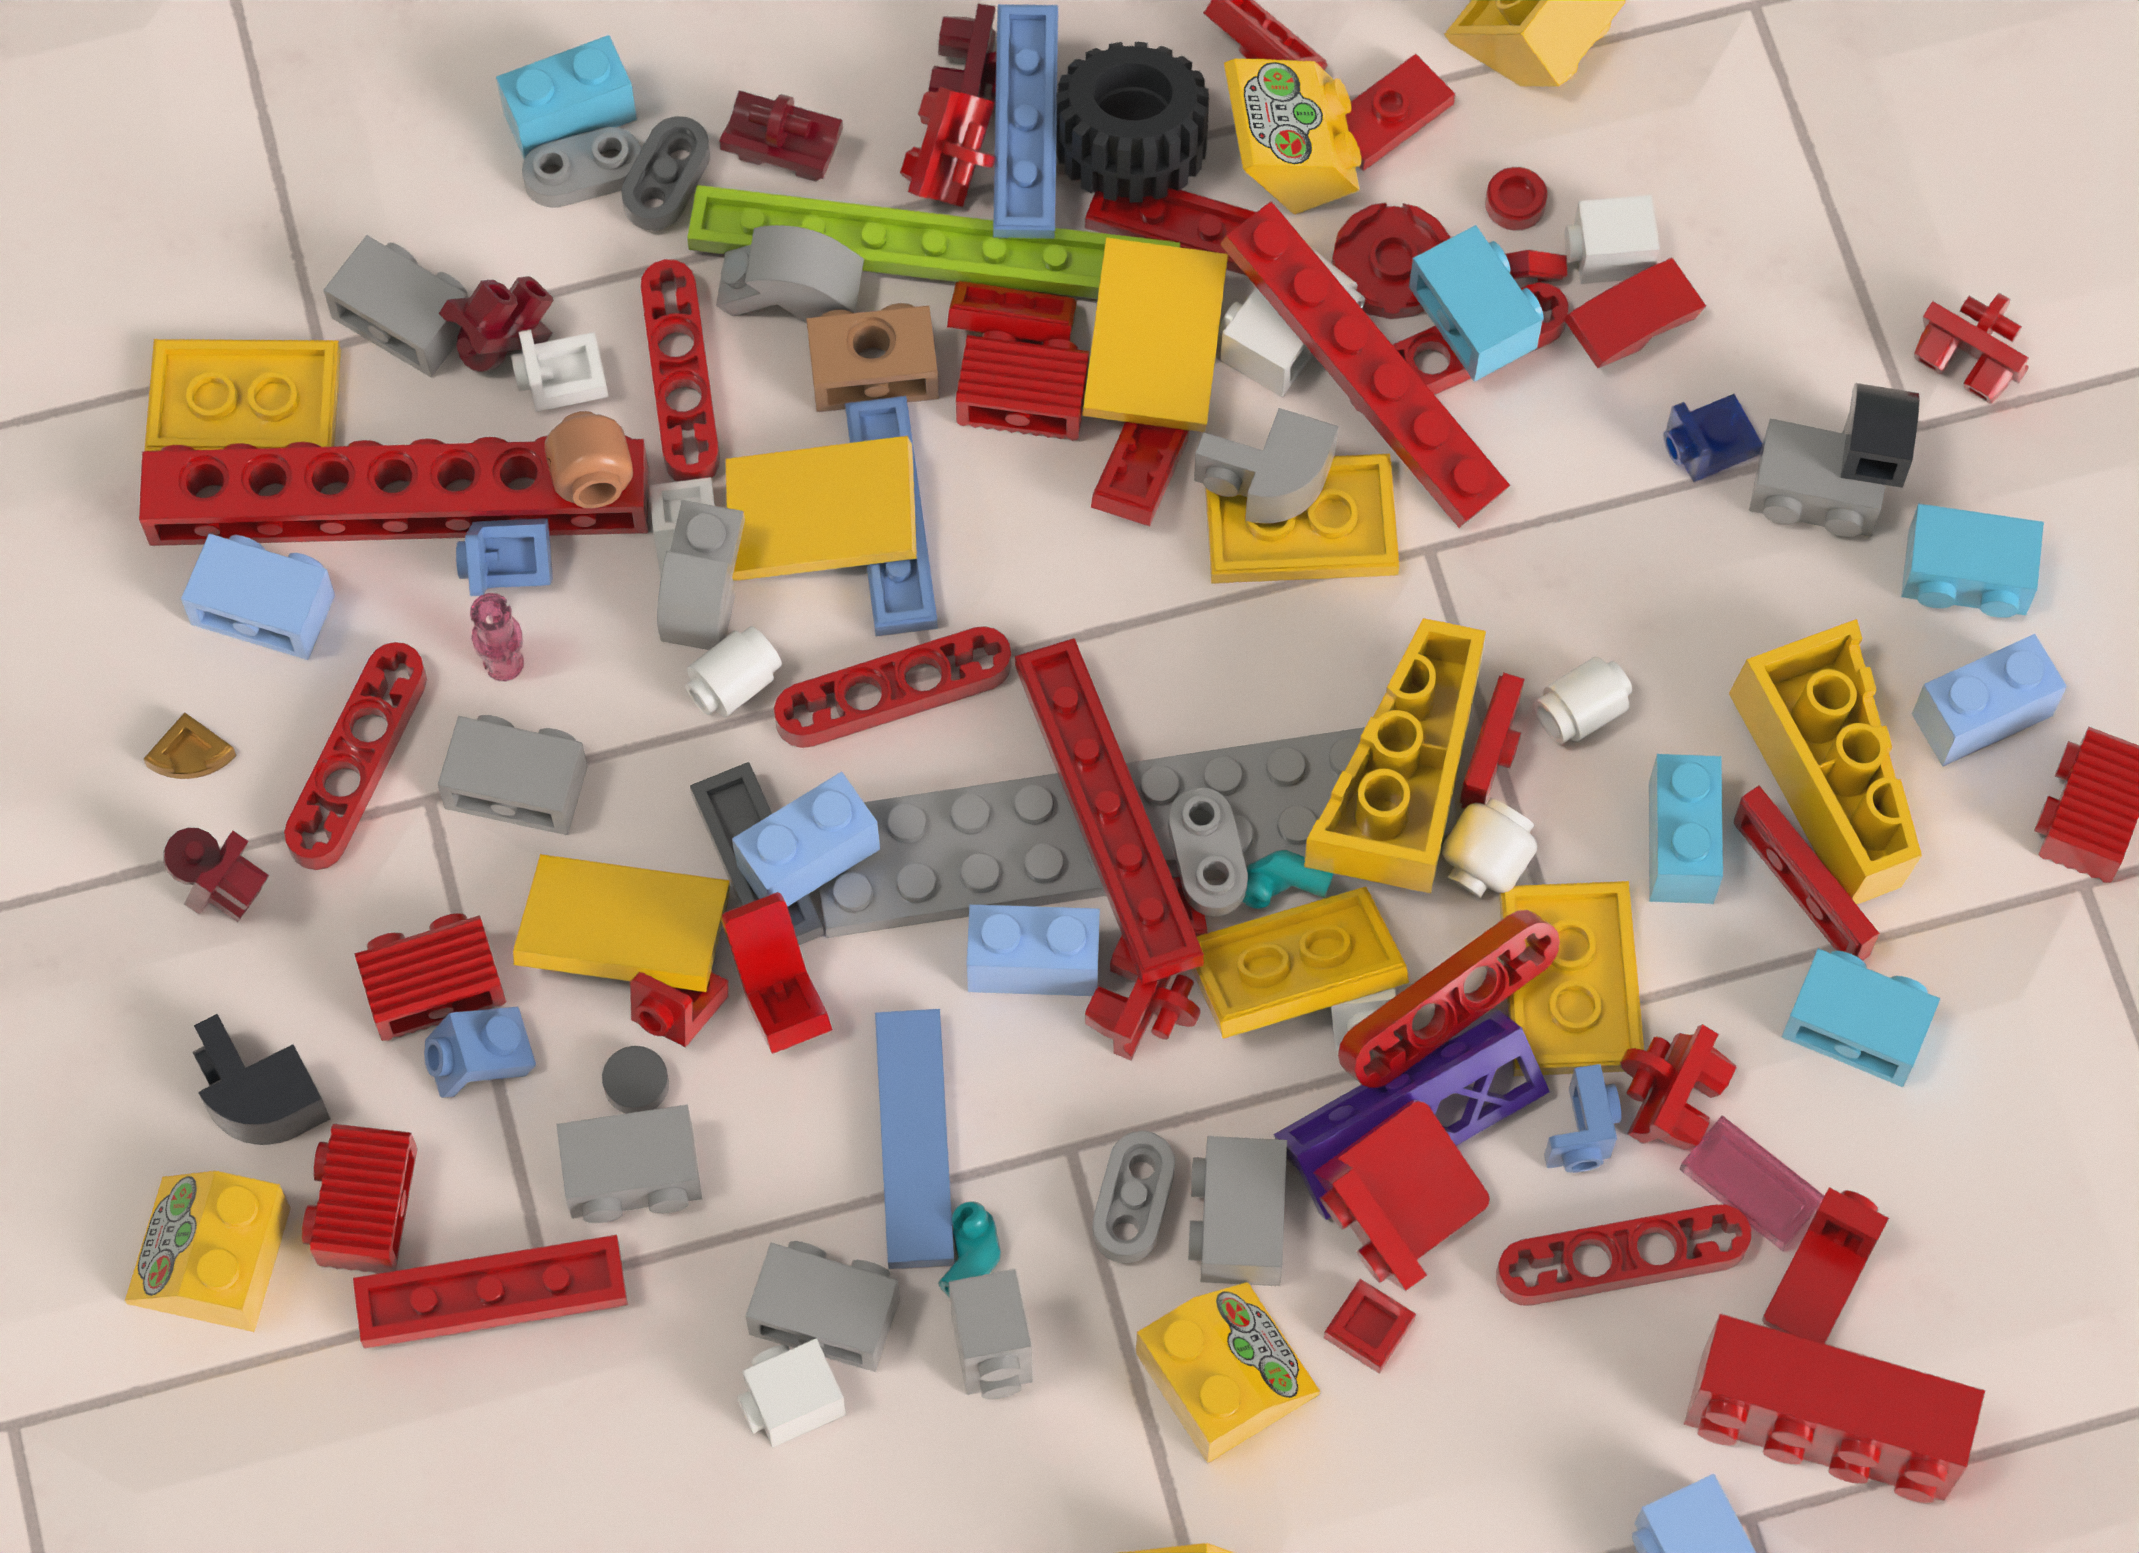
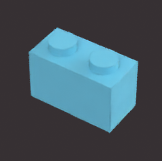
M610 35L496 76L504 116L524 159L530 151L539 145L606 127H619L637 120L632 84Z
M1476 225L1413 258L1409 288L1474 382L1537 349L1541 325L1544 319L1542 308L1535 295L1527 288L1521 290L1510 274L1509 261L1502 248L1495 241L1488 243Z
M1918 503L1908 530L1901 597L1917 599L1920 604L1930 608H1948L1953 605L1978 608L1984 614L1992 617L2006 618L2016 614L2026 615L2038 588L2044 522Z
M1657 754L1649 780V902L1714 904L1723 878L1722 757Z
M1818 948L1782 1038L1903 1087L1914 1066L1941 998L1929 994L1924 985L1904 976L1889 978L1867 969L1864 961L1850 953L1843 951L1828 953Z

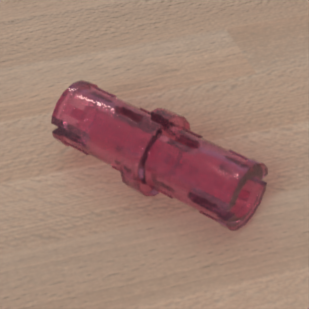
M487 593L474 600L470 608V617L474 622L471 639L475 652L483 659L485 670L488 669L489 671L487 672L488 675L496 681L506 682L515 679L524 668V657L520 652L523 646V633L520 624L512 616L511 606L506 604L508 603L507 599L497 593ZM487 616L489 617V620H490L491 623H487V621H486V617H487ZM504 652H508V659H506Z

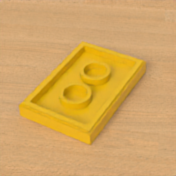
M1106 238L1082 416L1199 432L1206 431L1228 254Z
M154 339L144 450L161 451L162 448L169 445H185L195 450L223 449L225 446L235 443L250 444L257 448H285L288 444L294 442H311L320 447H334L341 359L339 341Z
M908 436L725 459L727 508L744 511L745 516L732 577L734 581L917 559L912 443Z
M1390 453L1334 456L1325 484L1314 503L1301 514L1277 523L1246 521L1247 497L1239 494L1234 497L1221 496L1205 487L1211 584L1398 575L1399 555Z
M540 854L513 948L514 965L631 981L638 972H643L674 988L706 992L723 925L721 916L726 912L729 901L730 880Z
M1629 881L1518 885L1508 892L1499 893L1501 920L1518 910H1529L1551 924L1559 935V950L1553 963L1545 971L1507 997L1509 1018L1522 1027L1542 1074H1573L1575 1068L1601 1064L1602 1073L1625 1072L1620 1065L1625 1051L1631 1048L1644 1050ZM1526 938L1524 941H1525V943H1526V948H1527V947H1528V944H1527V938ZM1513 1059V1076H1524L1517 1059Z
M1366 886L1197 936L1204 954V965L1191 969L1223 1039L1409 983L1407 965Z

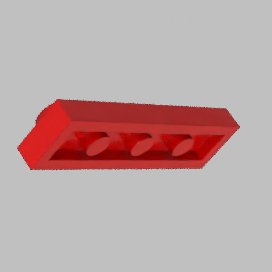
M617 1235L353 1278L360 1342L364 1349L628 1305Z

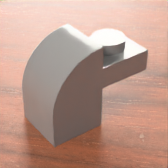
M783 225L754 228L751 245L725 252L716 306L729 315L736 316L778 304L805 323H807L806 318L820 317L822 314L832 310H848L856 313L864 258L837 240L813 230Z
M1278 408L1263 450L1203 432L1195 453L1194 481L1203 483L1208 490L1221 496L1234 497L1239 494L1247 497L1246 521L1254 523L1286 521L1304 512L1321 493L1335 456L1338 426Z
M685 500L681 501L671 549L666 551L659 588L657 627L662 642L710 650L726 637L735 599L732 577L745 523L744 511Z

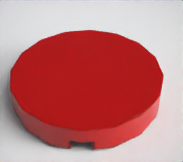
M1387 202L1372 204L1351 215L1338 231L1332 264L1357 283L1356 291L1365 297L1362 309L1366 314L1387 319L1413 317L1425 311L1409 288L1413 258L1451 237L1437 218L1418 206L1403 203V207H1387Z

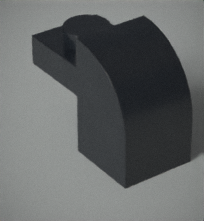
M1861 383L1854 384L1850 411L1843 433L1846 434L1840 478L1903 488L1913 461L1919 416V393Z
M218 1014L194 1025L203 1047L192 1053L209 1084V1087L198 1093L212 1120L229 1136L245 1143L271 1145L293 1139L331 1119L294 1044L245 1068Z

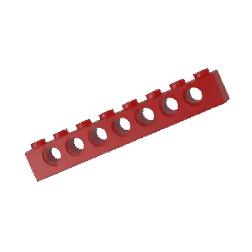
M625 435L633 468V477L628 486L622 491L619 498L611 504L599 508H583L563 499L553 487L544 447L548 436H542L532 442H507L497 437H483L474 440L472 443L445 444L437 439L425 438L415 440L410 445H382L376 441L358 440L350 443L348 446L320 447L311 442H294L288 444L285 448H257L250 444L235 443L227 445L223 449L195 450L185 445H169L162 448L161 451H142L139 521L150 546L204 545L208 534L230 539L232 535H240L258 543L465 538L473 522L548 518L549 536L648 533V460L644 439H632ZM518 478H531L535 480L531 486L525 489L514 490L508 487L512 481ZM458 479L472 481L470 486L461 491L445 489L448 484ZM394 481L410 483L404 490L397 493L383 491L388 484ZM341 482L347 484L342 491L336 494L327 495L320 493L324 487L331 483ZM216 485L222 487L218 493L211 497H196L197 493L207 486ZM268 485H284L283 489L275 495H258Z

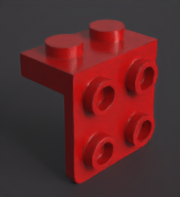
M1412 1100L1313 1172L1326 1191L1320 1197V1200L1327 1212L1342 1230L1350 1226L1363 1244L1356 1252L1368 1271L1379 1283L1388 1279L1405 1291L1427 1276L1417 1259L1484 1211L1490 1202L1489 1193L1431 1108L1420 1100Z

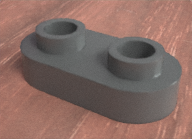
M675 116L659 122L651 131L628 173L621 191L625 214L637 227L645 230H661L675 223L682 214L710 160L708 135L700 123L688 117ZM678 150L690 153L684 159L670 157L672 153ZM650 199H660L664 202L656 208L644 206Z

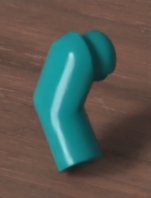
M1278 850L1247 866V889L1242 902L1251 908H1265L1270 904L1271 897L1292 886L1325 898L1334 873L1304 867V856L1288 850Z
M969 1201L962 1203L952 1214L953 1234L959 1259L938 1282L941 1290L949 1298L950 1281L989 1274L1000 1260L1001 1252L996 1224L992 1215L978 1202Z

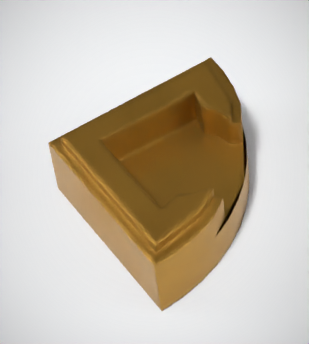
M184 712L143 760L147 768L160 775L176 779H193L218 771L237 755L230 744Z

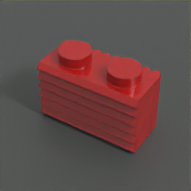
M988 331L983 333L982 337L967 335L956 393L957 424L961 426L970 425L974 428L981 426L987 430L991 428L998 431L1007 430L1010 433L1018 431L1023 435L1028 433L1034 436L1044 435L1047 438L1055 436L1060 440L1068 438L1071 441L1078 440L1082 422L1090 351L1079 350L1076 344L1063 339H1049L1043 345L1018 342L1015 336L1003 331Z
M2088 726L2080 745L2070 741L2067 742L2054 776L2066 782L2059 799L2047 796L2034 831L2045 835L2038 854L2042 859H2051L2055 864H2063L2067 869H2076L2079 873H2087L2091 878H2100L2104 883H2111L2122 864L2139 818V745Z
M462 913L445 915L434 920L429 926V931L405 938L404 934L398 932L383 934L369 941L367 950L354 953L372 1016L382 1041H389L393 1037H402L406 1033H415L419 1029H428L432 1025L438 1026L449 1013L486 1010L494 1006H502L506 1003L480 915L469 919Z
M333 1124L329 1143L319 1142L315 1153L313 1169L314 1180L322 1182L319 1190V1200L317 1205H307L302 1225L303 1244L310 1245V1251L317 1265L324 1268H345L350 1271H371L376 1274L396 1271L418 1149L411 1132Z

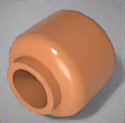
M589 411L575 412L565 417L561 423L553 428L545 440V455L553 487L563 499L573 502L577 506L599 508L613 503L619 498L633 477L632 461L624 430L612 418Z

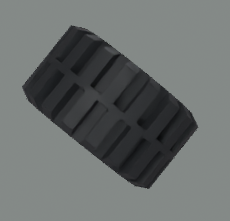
M1135 41V46H1123L1122 42L1111 43L1107 50L1102 51L1096 47L1086 52L1085 60L1075 59L1068 66V74L1061 76L1058 83V93H1056V155L1059 164L1065 165V174L1071 181L1081 180V188L1091 194L1100 191L1103 192L1104 199L1116 201L1118 197L1129 198V203L1143 202V197L1152 196L1155 200L1168 196V189L1180 191L1187 186L1188 177H1196L1202 169V160L1206 159L1209 91L1205 88L1203 75L1200 71L1192 70V62L1186 57L1180 56L1175 58L1172 56V49L1159 46L1157 49L1149 48L1147 42Z

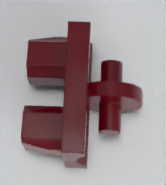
M978 3L975 18L943 16L939 33L938 54L939 56L966 59L964 70L934 66L928 92H938L941 86L984 98L986 86L989 84L992 86L991 97L996 100L997 52H993L996 41V31L993 29L996 6Z
M739 90L730 120L719 140L720 150L738 155L741 161L760 165L763 162L795 171L796 176L816 182L819 179H824L843 130V120L794 106V98L788 95L779 94L776 100Z
M530 276L517 277L510 289L494 279L480 281L471 297L447 299L438 314L445 321L455 322L461 326L457 336V350L463 363L473 371L484 372L498 368L503 363L507 351L522 350L519 336L521 331L531 330L534 344L549 340L553 333L541 322V319L554 299Z
M185 828L171 836L163 851V863L167 872L174 880L185 885H193L184 905L200 915L207 904L210 903L236 922H239L269 877L266 872L241 856L249 841L232 830L220 850L217 840L209 832L200 828Z

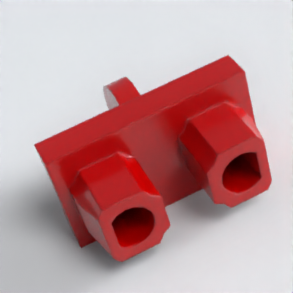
M941 86L938 92L924 93L918 111L921 123L928 125L921 148L913 146L911 150L906 152L900 170L901 175L910 181L909 193L918 197L935 199L963 207L976 165L992 168L996 158L995 155L981 150L994 109V101Z
M1998 293L1989 306L1971 296L1967 297L1960 312L1977 321V326L1934 301L1931 302L1924 313L1923 324L1925 329L1914 352L1915 359L1935 372L1943 374L1958 349L1975 357L1978 361L1964 381L1963 387L1987 403L1992 404L2008 387L2011 380L2020 383L2029 369V366L2026 365L2029 357L1991 335L1994 331L2013 342L2022 329V326L2003 316L2011 300L2003 294Z
M1121 935L1110 961V972L1136 983L1129 998L1098 986L1086 1008L1085 1024L1100 1034L1113 1039L1114 1054L1132 1061L1153 1014H1156L1158 1017L1151 1029V1033L1158 1038L1168 1040L1175 1024L1185 1027L1195 1026L1201 1010L1193 1001L1188 999L1194 981L1185 975L1178 974L1170 990L1166 989L1171 976L1142 985L1124 938Z
M1702 1024L1697 1027L1692 1035L1676 1034L1671 1044L1667 1040L1655 1036L1647 1051L1636 1048L1625 1051L1620 1065L1633 1078L1626 1093L1630 1098L1642 1102L1627 1133L1629 1136L1642 1144L1661 1139L1683 1150L1698 1146L1701 1143L1710 1124V1117L1686 1103L1693 1087L1710 1098L1721 1095L1728 1087L1737 1068L1733 1062L1713 1047L1719 1035L1718 1033Z

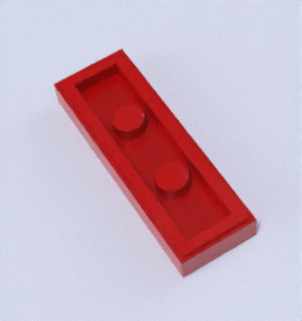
M1171 188L1168 189L1167 197L1155 200L1152 196L1143 197V202L1129 203V198L1118 197L1116 201L1104 199L1103 192L1096 191L1085 216V229L1105 234L1180 242V248L1228 254L1220 243L1227 234L1256 212ZM1228 254L1226 270L1246 276Z
M1760 785L1742 796L1733 820L1735 827L1836 951L1850 953L1862 961L1869 957L1880 934Z

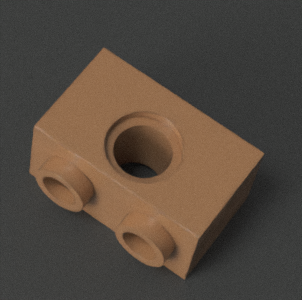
M897 303L886 306L880 311L853 313L848 310H832L822 314L820 317L806 318L816 412L845 409V403L906 396L907 402L939 399L938 371L929 305L915 307L907 303ZM869 348H877L886 352L884 355L874 359L864 358L859 355L862 351Z

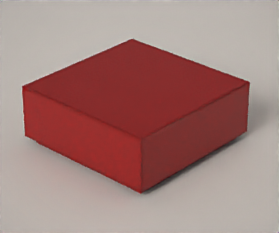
M1359 1279L1325 1330L1323 1338L1380 1374L1415 1321L1416 1313L1364 1280Z

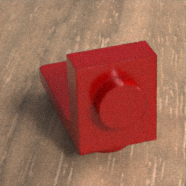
M779 892L773 893L722 914V924L748 1006L771 1053L774 1054L832 1031L828 1013L807 973L788 907L782 894Z
M1830 1187L1828 1188L1762 1317V1321L1766 1326L1820 1343H1826L1889 1220L1888 1217L1877 1212L1878 1207L1874 1202L1854 1191L1844 1190L1840 1193Z

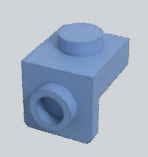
M548 518L473 522L465 535V541H458L456 546L459 579H469L470 596H484L487 588L550 585L553 580Z
M519 1007L449 1013L425 1039V1065L429 1074L435 1078L441 1098L454 1097L468 1082L523 1077L536 1066Z
M1601 1064L1574 1069L1569 1085V1094L1578 1132L1555 1135L1549 1138L1544 1153L1547 1168L1564 1166L1565 1171L1569 1173L1585 1172L1601 1166L1604 1163L1603 1159L1611 1158L1617 1140L1614 1123L1621 1122V1106L1615 1084L1605 1085Z

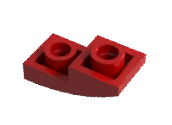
M1672 257L1602 292L1570 312L1564 321L1598 369L1641 351L1652 337L1696 319L1704 310L1706 304Z

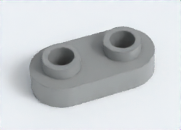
M606 127L539 145L528 153L522 165L526 192L537 204L556 208L622 191L623 183L641 151L640 144L629 131L618 127ZM607 150L620 151V154L614 158L601 156ZM551 165L562 167L560 171L554 174L543 172L545 167Z
M1205 787L1188 789L1181 793L1172 803L1168 821L1169 835L1183 894L1188 904L1201 914L1208 916L1226 915L1234 911L1242 903L1248 881L1247 869L1233 811L1228 800L1213 789ZM1196 810H1205L1212 815L1213 820L1207 825H1197L1191 821L1189 816ZM1217 869L1225 873L1227 880L1225 883L1215 886L1207 883L1203 876L1207 871Z
M1136 1131L1123 1136L1114 1145L1109 1157L1093 1217L1092 1232L1098 1250L1105 1257L1115 1262L1132 1263L1143 1259L1153 1250L1158 1239L1174 1179L1175 1157L1168 1142L1155 1133ZM1137 1162H1146L1152 1166L1154 1172L1146 1179H1138L1130 1173L1129 1169ZM1120 1223H1130L1136 1227L1138 1233L1130 1240H1121L1115 1236L1113 1230Z

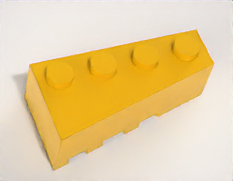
M1426 618L1422 619L1387 685L1382 701L1374 716L1370 717L1360 736V742L1345 771L1343 770L1323 813L1319 820H1316L1307 837L1304 867L1431 894L1480 670L1486 635L1485 630Z
M1857 619L1746 659L1729 692L1733 703L1817 857L1856 905L1901 888L1922 856L1901 779H1896L1889 753L1893 747L1886 725L1881 726L1874 700V694L1877 689L1871 668L1865 667L1860 649V643L1863 638Z

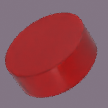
M1523 167L1503 169L1496 173L1488 184L1485 199L1486 211L1492 221L1502 228L1517 231L1528 229L1538 223L1545 212L1547 188L1542 178L1532 170Z

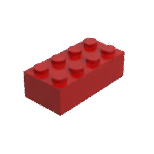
M1719 1313L1703 1349L1684 1425L1698 1428L1697 1434L1701 1438L1716 1444L1731 1446L1736 1445L1737 1440L1763 1447V1454L1781 1463L1798 1465L1804 1459L1828 1466L1829 1474L1837 1479L1856 1484H1865L1868 1482V1479L1895 1486L1894 1492L1900 1497L1920 1503H1932L1934 1498L1945 1500L1967 1468L1986 1390Z

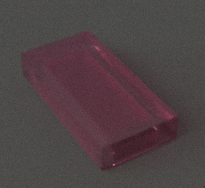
M1723 1115L1702 1138L1701 1143L1695 1146L1683 1160L1679 1168L1680 1171L1722 1204L1732 1206L1741 1211L1747 1217L1750 1226L1781 1251L1787 1248L1813 1217L1824 1197L1821 1192Z

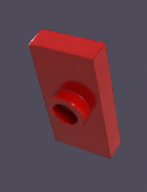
M1211 0L1203 12L1205 16L1240 44L1239 51L1246 59L1315 61L1324 71L1328 66L1322 56L1254 0Z
M1417 54L1411 56L1350 101L1351 112L1345 114L1348 131L1355 138L1360 150L1361 165L1358 167L1362 171H1365L1454 105L1455 93Z
M959 281L955 284L951 299L947 327L982 333L1003 331L1015 336L1018 342L1026 339L1042 342L1049 339L1070 341L1077 300L1064 296Z
M1125 422L1093 492L1091 508L1150 527L1189 440L1190 430Z
M1504 672L1502 676L1499 675L1463 782L1459 802L1462 804L1461 808L1463 809L1473 803L1486 805L1498 766L1509 769L1512 766L1522 732L1512 730L1511 727L1520 703L1524 678Z

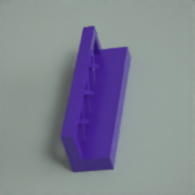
M1495 1008L1478 1018L1390 1083L1377 1088H1369L1361 1084L1273 1135L1275 1139L1287 1140L1286 1159L1299 1170L1319 1214L1327 1220L1331 1216L1320 1200V1197L1326 1191L1313 1172L1408 1102L1420 1100L1426 1103L1433 1113L1436 1114L1440 1101L1453 1093L1469 1097L1462 1118L1448 1127L1443 1126L1457 1146L1548 1094L1550 1090L1522 1027ZM1516 1058L1527 1082L1504 1095L1488 1091L1496 1069ZM1475 1082L1473 1087L1468 1086L1469 1084Z

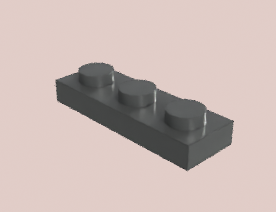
M747 762L690 785L691 795L740 906L756 901L759 898L737 867L732 838L772 814L750 763ZM808 894L788 906L799 945L824 935L823 926Z

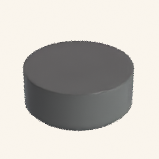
M628 1046L622 1048L607 1060L603 1068L602 1083L606 1097L613 1107L623 1113L653 1110L663 1102L667 1095L669 1078L665 1063L655 1051L647 1047Z

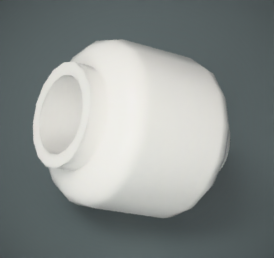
M1490 798L1487 805L1482 803L1468 805L1441 848L1445 860L1454 867L1448 878L1480 898L1486 888L1497 893L1510 891L1536 853L1537 842L1529 833L1534 824L1511 807L1494 798Z

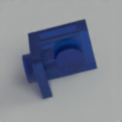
M1731 394L1691 412L1685 402L1672 406L1666 431L1663 433L1665 447L1670 458L1676 465L1683 464L1693 483L1760 455L1763 445L1735 394Z

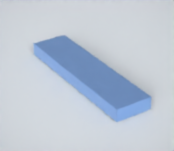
M998 4L994 238H1055L1058 5Z
M901 396L845 403L850 443L908 436L912 443L917 559L866 565L875 636L938 629L907 397Z
M940 1009L875 1012L888 1269L954 1265Z

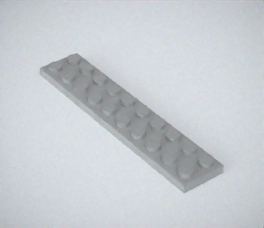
M1365 727L1126 763L1172 878L1179 877L1168 830L1169 811L1172 803L1181 793L1196 787L1213 789L1222 794L1230 803L1246 868L1249 864L1278 850H1288L1305 857L1307 837L1316 820H1319L1340 774L1343 770L1345 771L1360 742V736ZM1058 773L864 802L877 821L880 850L819 887L827 938L969 917V904L1042 906L1106 896ZM1453 796L1442 845L1458 821ZM1196 810L1189 816L1191 821L1197 825H1207L1213 820L1212 815L1205 810ZM1217 869L1209 870L1203 876L1205 881L1227 878L1225 873Z

